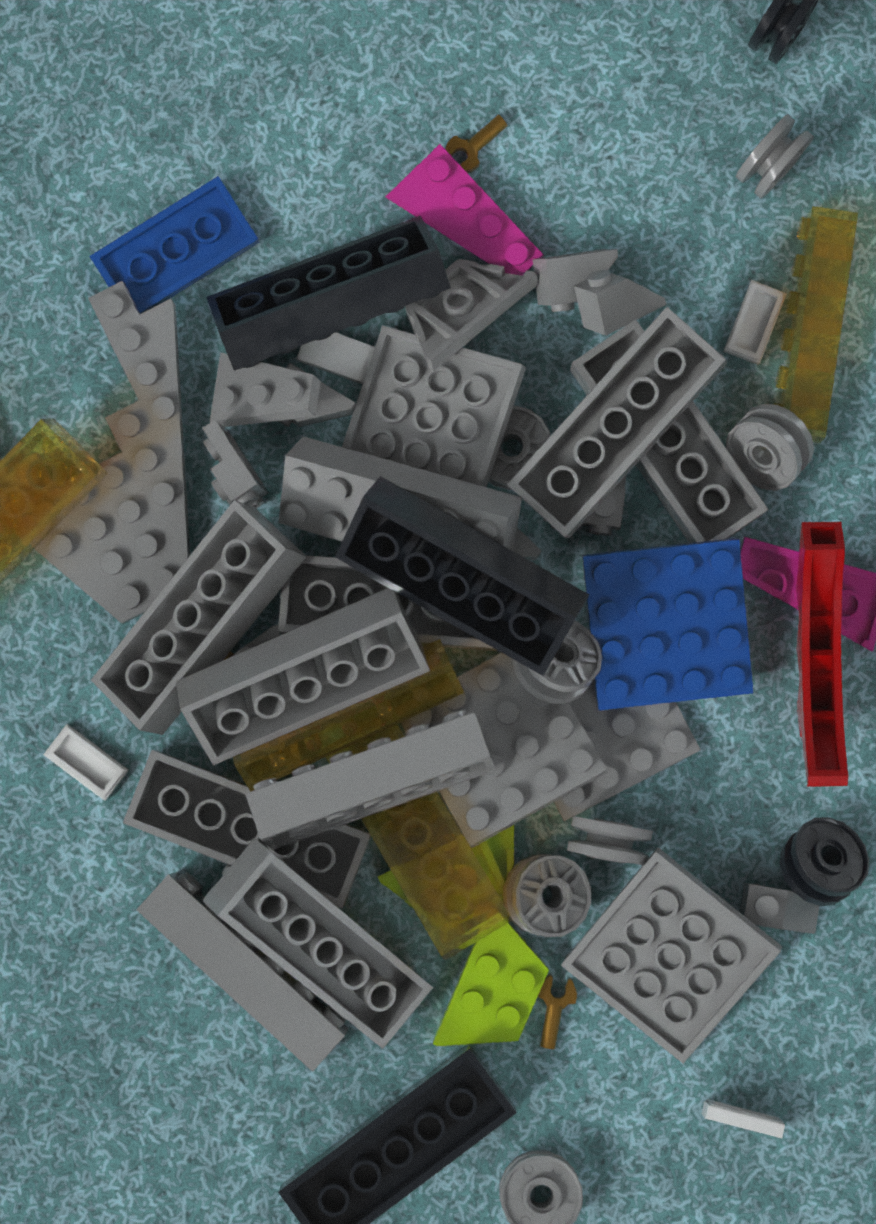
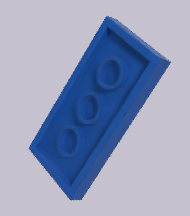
M217 176L89 257L108 287L121 281L125 283L141 314L172 298L260 242L223 182Z

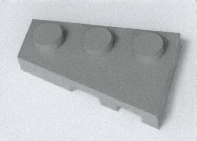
M220 352L209 422L216 420L224 427L315 417L321 381L313 374L263 362L254 367L241 368L234 371L228 355Z

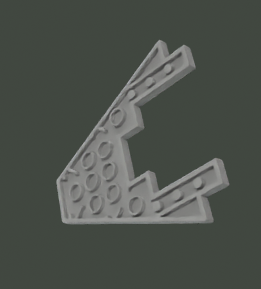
M121 281L88 299L138 398L137 402L105 417L122 452L58 485L55 484L40 453H35L7 468L4 467L0 459V520L120 623H126L144 614L190 556L176 305L172 299H169L140 314L125 283Z

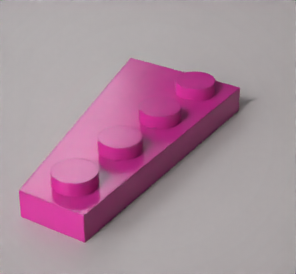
M441 144L385 196L388 200L413 216H421L424 223L486 263L504 266L505 273L524 276L525 271H529L533 267V259L544 257L542 252Z
M744 536L740 548L743 579L798 610L796 584L799 551ZM844 564L841 635L873 652L876 643V573Z

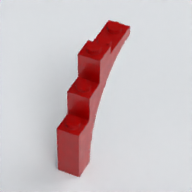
M841 521L801 523L796 584L799 611L796 648L799 668L797 715L799 733L803 742L807 787L848 786L849 775L844 732L841 663L842 589L845 544Z

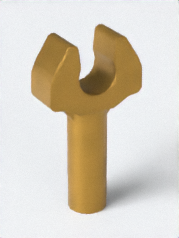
M497 115L469 140L453 136L448 141L445 150L451 156L457 151H464L468 157L460 166L467 173L473 172L480 165L478 152L508 125L500 115Z
M550 974L545 978L538 995L547 1005L540 1047L555 1049L562 1009L569 1004L576 1003L577 992L572 979L569 978L565 985L564 995L554 997L551 994L553 977Z

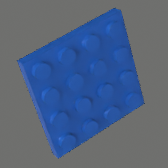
M738 538L582 555L585 590L589 594L587 598L589 630L591 635L598 641L602 654L601 669L594 678L598 710L753 694L740 542Z

